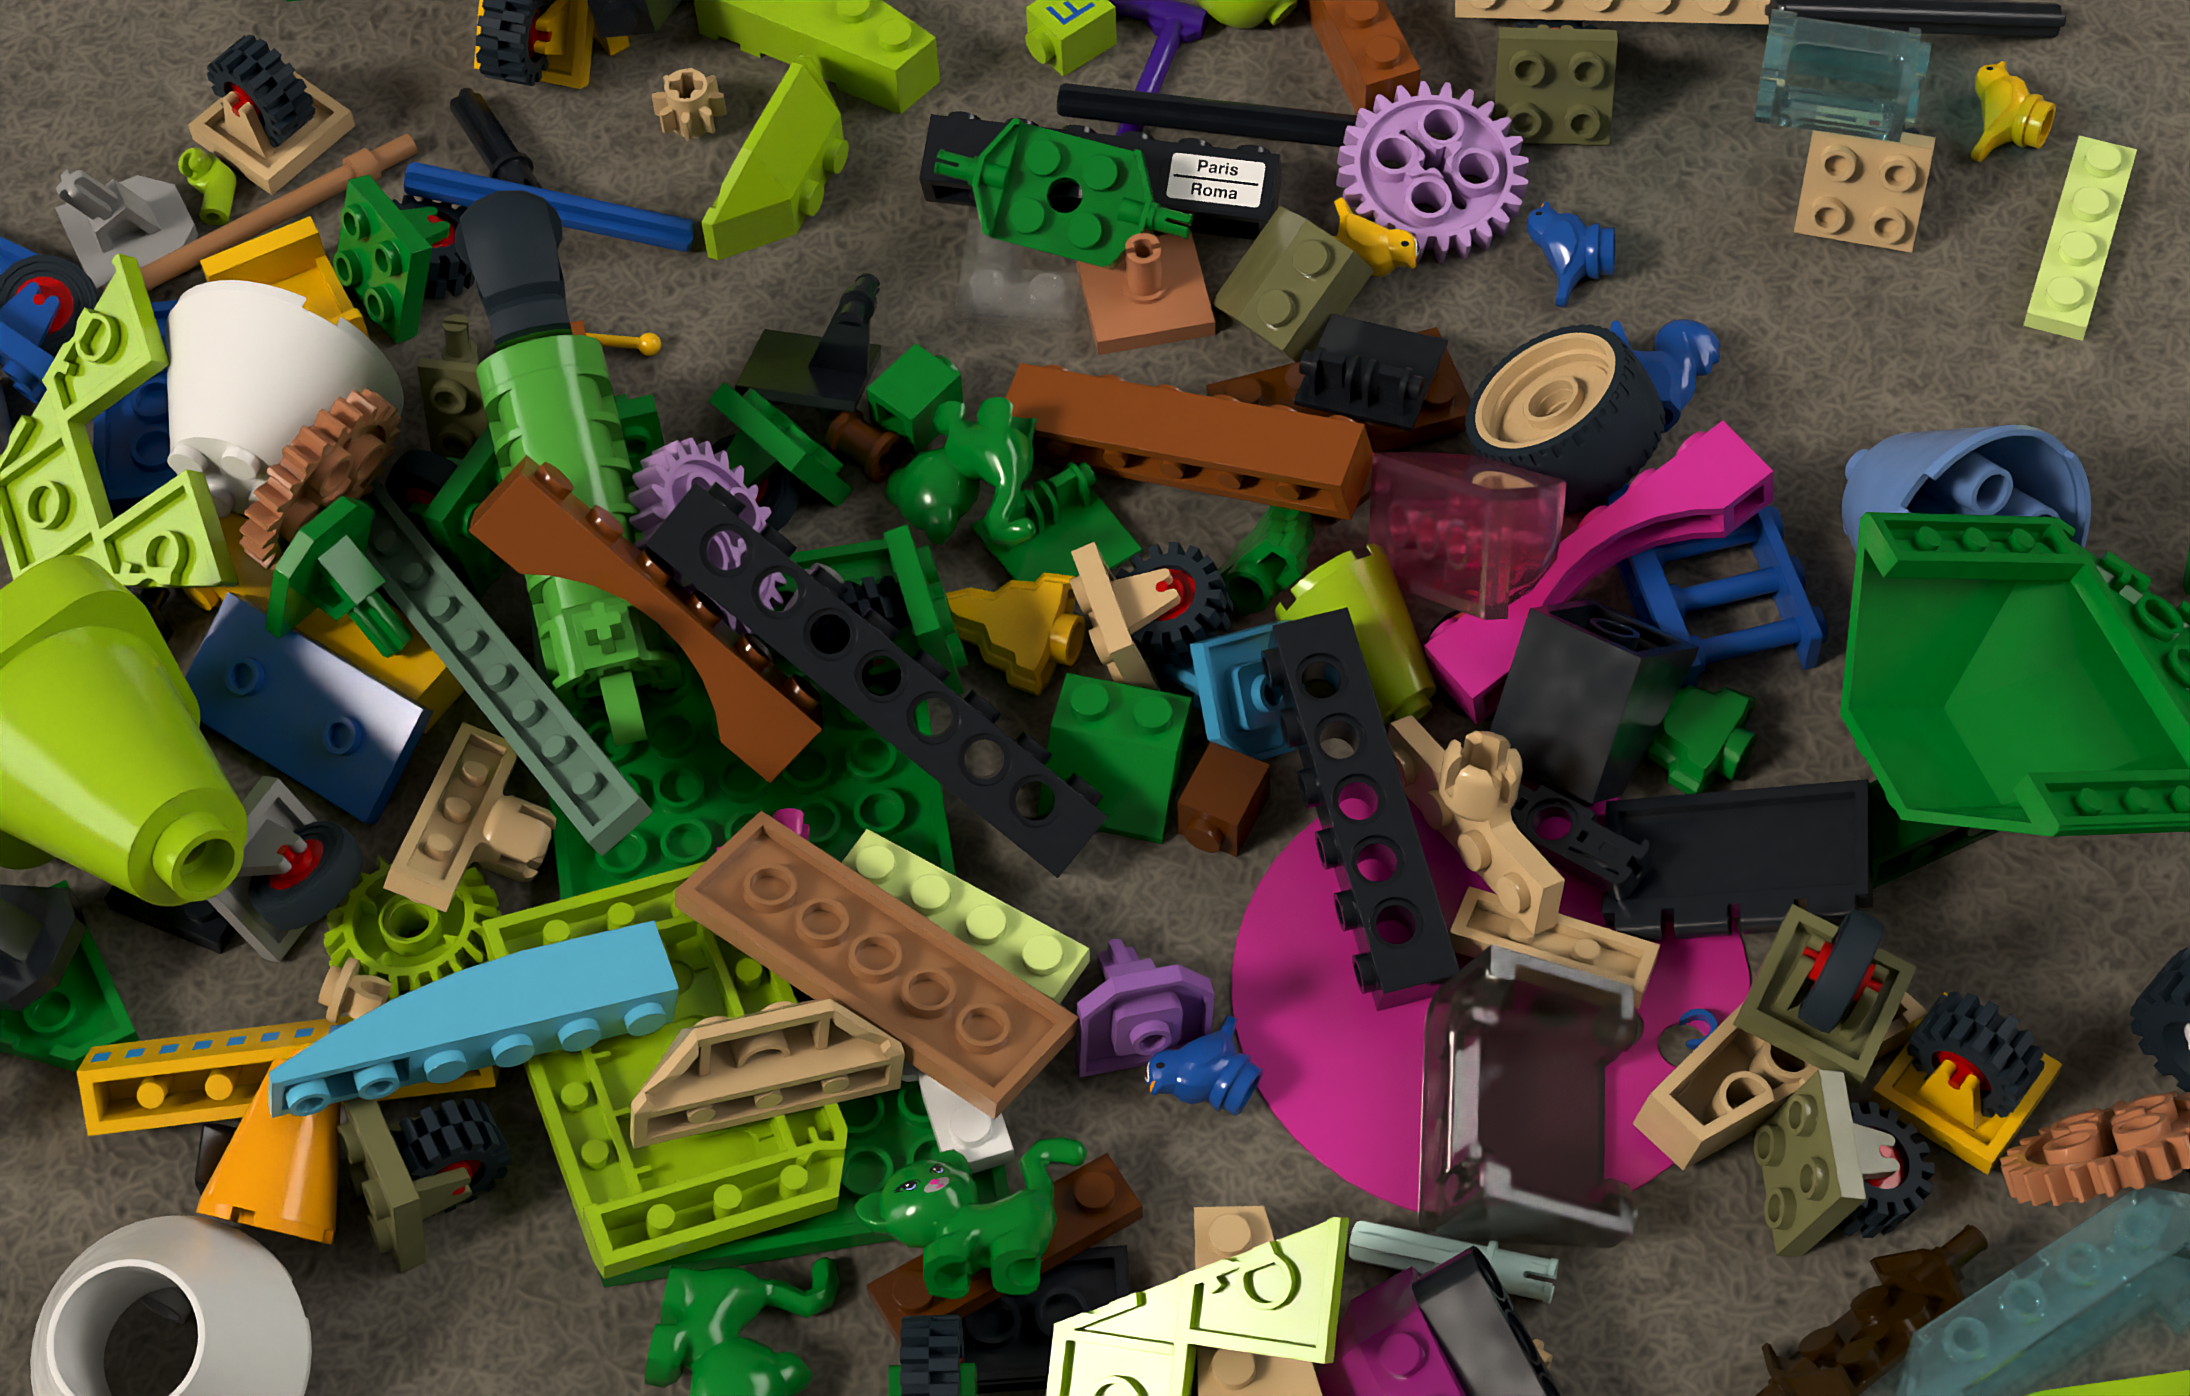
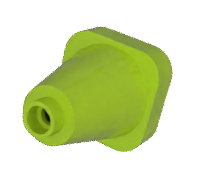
M61 555L44 560L0 589V867L12 870H25L44 865L59 858L154 905L177 906L192 901L210 899L225 890L233 882L241 869L248 834V819L245 809L199 729L200 709L197 699L148 609L101 565L84 556Z

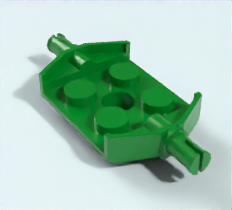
M1013 118L979 156L971 158L940 149L937 158L941 162L957 165L958 167L935 162L934 174L968 181V185L973 187L982 232L986 237L1113 270L1126 257L1125 244L1131 236L1139 233L1153 234L1154 230L1187 239L1190 229L1186 226L1170 223L1169 221L1192 226L1193 214L1160 207L1159 203L1154 202L1147 165L1141 150L1135 149L1131 151L1023 123L1018 118ZM1064 181H1073L1079 184L1082 190L1080 205L1069 213L1055 211L1050 202L1051 191L1058 183Z

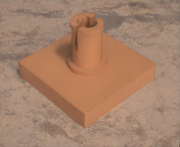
M1191 230L1187 239L1171 234L1154 236L1148 233H1139L1131 236L1125 244L1126 257L1113 270L1076 261L1098 355L1215 335V320Z

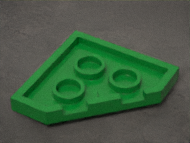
M66 880L50 886L67 888L72 893ZM88 925L59 985L21 1011L0 1010V1052L77 1072L91 1047L140 1041Z

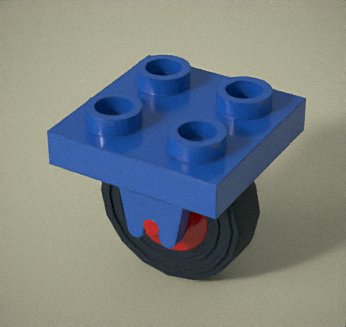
M33 255L13 263L0 275V367L8 377L15 381L13 387L36 405L39 404L47 390L42 379L62 345L70 341L74 336L77 319L84 307L94 310L100 299L92 279L77 264L56 255Z

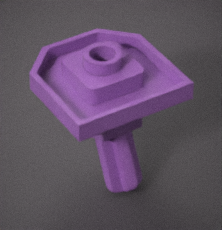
M1121 939L1109 940L1108 949L1098 952L1097 963L1106 981L1077 1003L1079 1021L1075 1042V1064L1079 1078L1147 1065L1153 1055L1158 1052L1179 1050L1191 1041L1211 1034L1215 994L1208 977L1179 964L1156 968L1151 958L1140 960L1133 947H1125Z

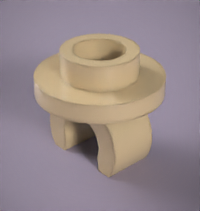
M349 957L343 968L334 965L330 967L322 985L318 1003L328 1006L327 1021L337 1024L344 1011L350 1017L357 1019L385 1004L392 984L376 976L358 975L360 960Z

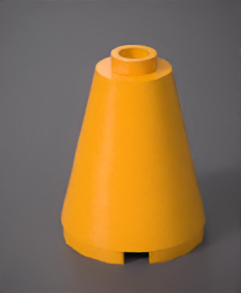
M291 1049L289 1059L302 1050ZM274 1059L199 1199L196 1213L332 1245L336 1233L339 1135L337 1126L340 1125L341 1102L329 1104L322 1111L308 1116L287 1114L272 1118L268 1107L269 1072L287 1061Z

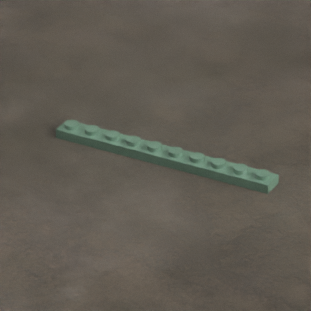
M374 478L370 484L374 488L373 491L368 495L362 496L360 501L374 510L365 557L386 581L381 586L586 841L603 856L653 811L377 478Z

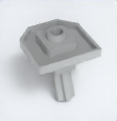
M71 169L63 171L60 175L61 182L56 187L58 196L67 203L55 207L84 272L94 282L100 298L103 294L102 287L109 284L116 272L115 266L111 261L118 253L137 258L139 268L195 241L199 236L175 184L137 175L121 182L112 179L104 185L83 170L74 172Z

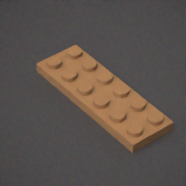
M763 811L755 815L675 890L676 908L814 1000L832 999L895 1038L902 1044L905 1053L904 1060L994 1120L1077 1034L1078 1016Z

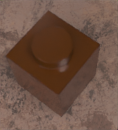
M1210 742L1177 802L1178 834L1185 836L1190 844L1202 851L1215 853L1220 850L1237 857L1269 798L1270 764Z

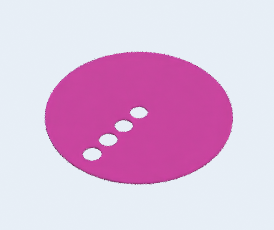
M1521 779L1520 781L1521 784L1534 791L1541 784L1555 792L1558 790V787L1541 779L1538 781ZM1407 797L1449 933L1469 886L1490 893H1496L1477 872L1467 868L1456 849L1438 830L1431 828L1427 824L1422 812ZM1616 797L1597 802L1594 806L1586 808L1596 812L1598 824L1605 827L1606 801L1622 799ZM1350 798L1339 804L1342 812L1355 820H1363L1373 815L1369 805L1360 799ZM1319 817L1296 835L1276 857L1259 882L1246 908L1236 939L1232 964L1231 991L1233 1014L1237 1019L1235 1029L1242 1053L1251 1056V1062L1264 1070L1257 1088L1273 1114L1293 1138L1320 1163L1347 1182L1379 1199L1402 1208L1441 1219L1477 1224L1531 1223L1583 1213L1631 1193L1653 1180L1674 1164L1665 1153L1632 1123L1650 1093L1677 1068L1665 1061L1659 1052L1658 1040L1662 1032L1670 1026L1679 1024V1020L1685 1012L1699 1008L1713 1014L1719 1026L1744 1002L1750 990V973L1744 945L1733 917L1731 936L1676 939L1674 922H1666L1665 940L1650 941L1660 944V948L1640 1008L1630 1007L1642 1019L1644 1028L1642 1036L1631 1046L1615 1048L1606 1045L1597 1037L1593 1022L1596 1014L1601 1009L1620 1003L1566 987L1573 992L1578 1000V1015L1573 1022L1564 1027H1547L1534 1019L1530 1012L1529 1001L1537 989L1546 985L1559 984L1501 967L1509 972L1515 982L1514 995L1503 1006L1496 1008L1482 1007L1473 1002L1468 996L1465 987L1466 979L1474 969L1484 965L1495 964L1456 952L1455 956L1461 976L1454 992L1377 1011L1372 993L1362 994L1356 981L1352 956L1359 954L1353 930L1344 932L1337 918L1333 896L1334 893L1341 890L1334 868L1325 870L1319 858L1315 840V832L1322 830ZM1550 817L1538 825L1536 834L1546 840H1557L1569 832L1572 824L1561 817ZM1367 859L1358 864L1361 874L1371 881H1384L1392 876L1389 868L1379 860ZM1554 867L1565 879L1558 913L1615 931L1614 926L1607 927L1602 915L1603 892ZM1387 920L1376 926L1379 935L1389 943L1401 944L1411 939L1407 928L1397 921ZM1701 1020L1686 1023V1025L1697 1028L1704 1036H1707L1711 1029L1709 1024Z

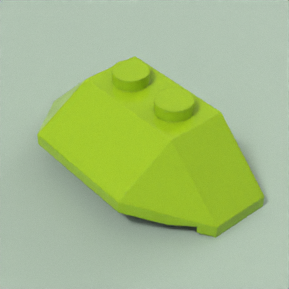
M801 53L792 62L738 153L721 185L717 199L707 210L702 220V228L709 258L721 260L796 235L807 215L814 216L820 209L824 197V186L831 173L838 174L843 169L848 156L849 144L843 137L841 114L812 56Z

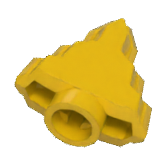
M1044 572L1035 582L1010 580L995 592L970 587L946 593L952 611L951 616L961 642L979 646L986 665L1006 672L1007 683L1011 687L1039 696L1049 683L1057 663L1072 666L1077 660L1083 645L1085 620L1083 616L1073 614L1075 594L1071 587L1070 579L1074 578V576Z

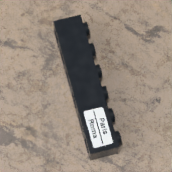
M962 111L951 112L948 116L931 114L919 177L925 200L977 207L973 187L968 185V181L934 174L935 162L958 167L957 165L941 162L937 158L940 149H944L945 151L971 158L979 156L1013 118L1007 119L1003 123L981 120L980 117L972 113ZM1018 118L1023 123L1039 127V125L1033 121ZM1067 125L1063 129L1042 127L1131 151L1135 149L1141 150L1145 157L1154 202L1159 203L1160 207L1193 214L1192 226L1169 221L1170 223L1188 227L1192 233L1256 240L1277 210L1282 181L1280 154L1270 153L1269 150L1261 146L1241 145L1236 149L1213 147L1209 142L1197 138H1184L1177 143L1154 140L1150 135L1136 131H1128L1120 136L1099 134L1093 129L1082 125ZM1073 181L1058 183L1050 194L1052 208L1060 213L1074 211L1082 200L1081 187Z

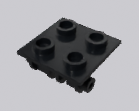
M1331 314L1315 352L1308 350L1303 352L1299 373L1305 376L1295 396L1294 405L1412 432L1448 345V340Z

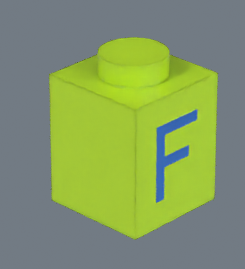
M1036 0L1026 7L1028 33L1025 35V41L1030 53L1038 62L1042 64L1048 62L1063 77L1117 44L1116 10L1109 0Z

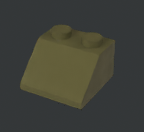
M1279 206L1214 297L1211 304L1292 361L1299 362L1305 350L1315 352L1331 314L1340 316L1344 314L1374 270L1355 251L1317 225Z

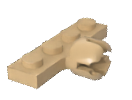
M1412 715L1391 722L1388 739L1405 794L1422 812L1427 824L1431 828L1438 830L1460 854L1467 868L1477 872L1498 895L1503 907L1509 913L1515 914L1533 935L1554 927L1565 879L1517 829L1512 821L1511 808L1517 800L1523 771L1522 759L1517 749H1510L1509 741L1501 735L1488 731H1474L1466 735L1464 748L1461 747L1462 743L1454 739L1451 740L1445 751Z
M462 722L390 867L384 889L405 896L413 902L426 904L447 912L467 867L473 862H478L484 869L518 882L531 881L539 871L536 870L543 863L548 851L551 829H556V817L546 808L513 795H503V790L519 757L503 737Z

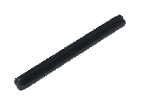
M1770 0V3L1765 5V15L1768 16L1769 25L1775 29L2053 38L2058 36L2060 28L2066 25V16L2062 15L2061 6L2057 3L1991 0Z
M1069 83L1060 85L1056 106L1057 113L1062 117L1334 147L1345 146L1343 141L1347 126H1356L1357 115Z

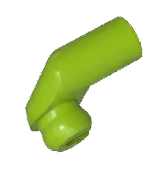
M198 147L189 148L179 158L178 168L181 174L187 176L189 184L204 195L199 214L200 219L208 225H226L229 221L236 190V175L215 155L211 153L206 154L204 150Z

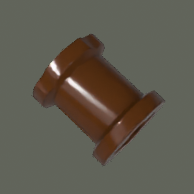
M856 409L855 412L842 411L834 419L826 433L824 446L838 460L845 458L864 469L866 478L879 484L884 482L898 467L904 454L905 439L895 431L891 430L885 433L866 422L863 412Z

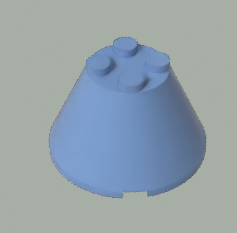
M2001 425L1899 433L1882 440L1870 450L1861 449L1857 451L1846 465L1845 476L1848 482L1842 499L1843 529L1846 536L1850 539L1855 554L1857 553L1860 518L1865 512L2058 517L2076 529L2071 540L2085 548L2091 518V496L2086 472L2075 453L2069 451L2055 436L2039 428L2027 425Z

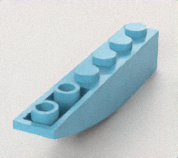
M655 921L519 951L458 971L392 999L330 1032L269 1072L268 1107L271 1117L274 1118L287 1114L308 1116L322 1111L329 1104L358 1097L366 1100L379 1099L390 1095L400 1087L425 1081L437 1084L446 1083L461 1077L467 1071L492 1065L513 1067L528 1061L534 1055L560 1049L570 1052L580 1051L593 1046L601 1039L627 1033L633 1036H643L659 1030L665 1024L673 1023L679 987Z

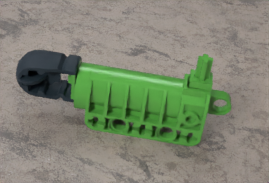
M524 190L496 191L474 201L460 216V222L455 231V247L461 260L472 269L497 351L478 365L476 375L502 481L526 455L540 466L544 462L550 463L570 480L574 487L571 493L590 509L598 505L612 514L624 529L622 536L634 545L638 540L643 539L642 531L634 527L629 521L630 517L640 513V510L629 500V494L637 491L632 478L633 471L627 453L602 345L599 340L593 337L573 335L566 305L565 282L558 257V248L563 238L562 221L556 209L546 202L543 197ZM525 574L527 590L533 607L551 690L571 713L584 710L583 704L589 703L588 698L603 695L615 747L647 740L635 687L651 683V687H658L660 692L684 686L674 639L655 620L635 606L595 586L556 576Z

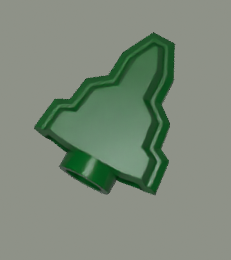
M1270 506L1253 531L1236 547L1228 560L1218 569L1230 592L1229 597L1233 602V613L1248 616L1251 613L1264 611L1276 595L1302 576L1307 567L1306 560L1310 555L1308 547L1315 538L1316 531L1312 522L1313 513Z
M1693 685L1679 688L1646 750L1647 757L1668 770V783L1685 794L1703 793L1713 782L1717 774L1735 781L1746 765L1757 740V734L1745 729L1746 723L1755 707L1756 698L1728 687H1724L1715 693Z

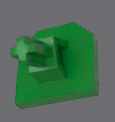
M341 496L298 531L274 568L265 630L280 639L315 609L320 608L336 621L347 613L382 656L386 658L394 656L410 643L413 638L412 632L376 591L386 581L365 557L373 509L358 499Z

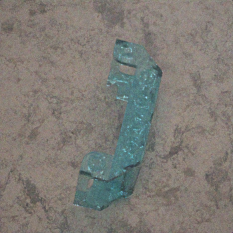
M1772 9L1754 122L1900 142L1904 124L1915 125L1920 98V79L1925 80L1928 69L1931 43L1920 41L1921 29L1909 27L1908 32L1796 17L1797 12ZM1800 74L1879 85L1890 90L1889 99L1789 86L1785 84L1786 75Z
M2146 1186L2142 1189H2134L1913 1333L1891 1396H2025L2153 1310L2160 1314L2178 1336L2189 1330L2190 1259L2172 1255L2185 1246L2190 1251V1194Z

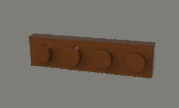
M1108 1153L1053 1182V1206L1057 1222L1049 1246L1041 1260L1040 1275L1143 1218L1142 1204ZM923 1253L867 1284L869 1298L901 1348L900 1332L903 1316L960 1314L961 1318H964L1005 1295L1006 1293L997 1292L993 1287L991 1268H982L971 1278L969 1293L963 1298L948 1299L929 1295L923 1279Z

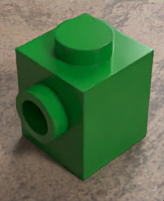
M916 343L866 388L871 425L885 433L892 430L901 434L905 439V449L915 456L940 434L933 422L937 407L946 401L964 403L962 378L956 366L942 355L934 356Z

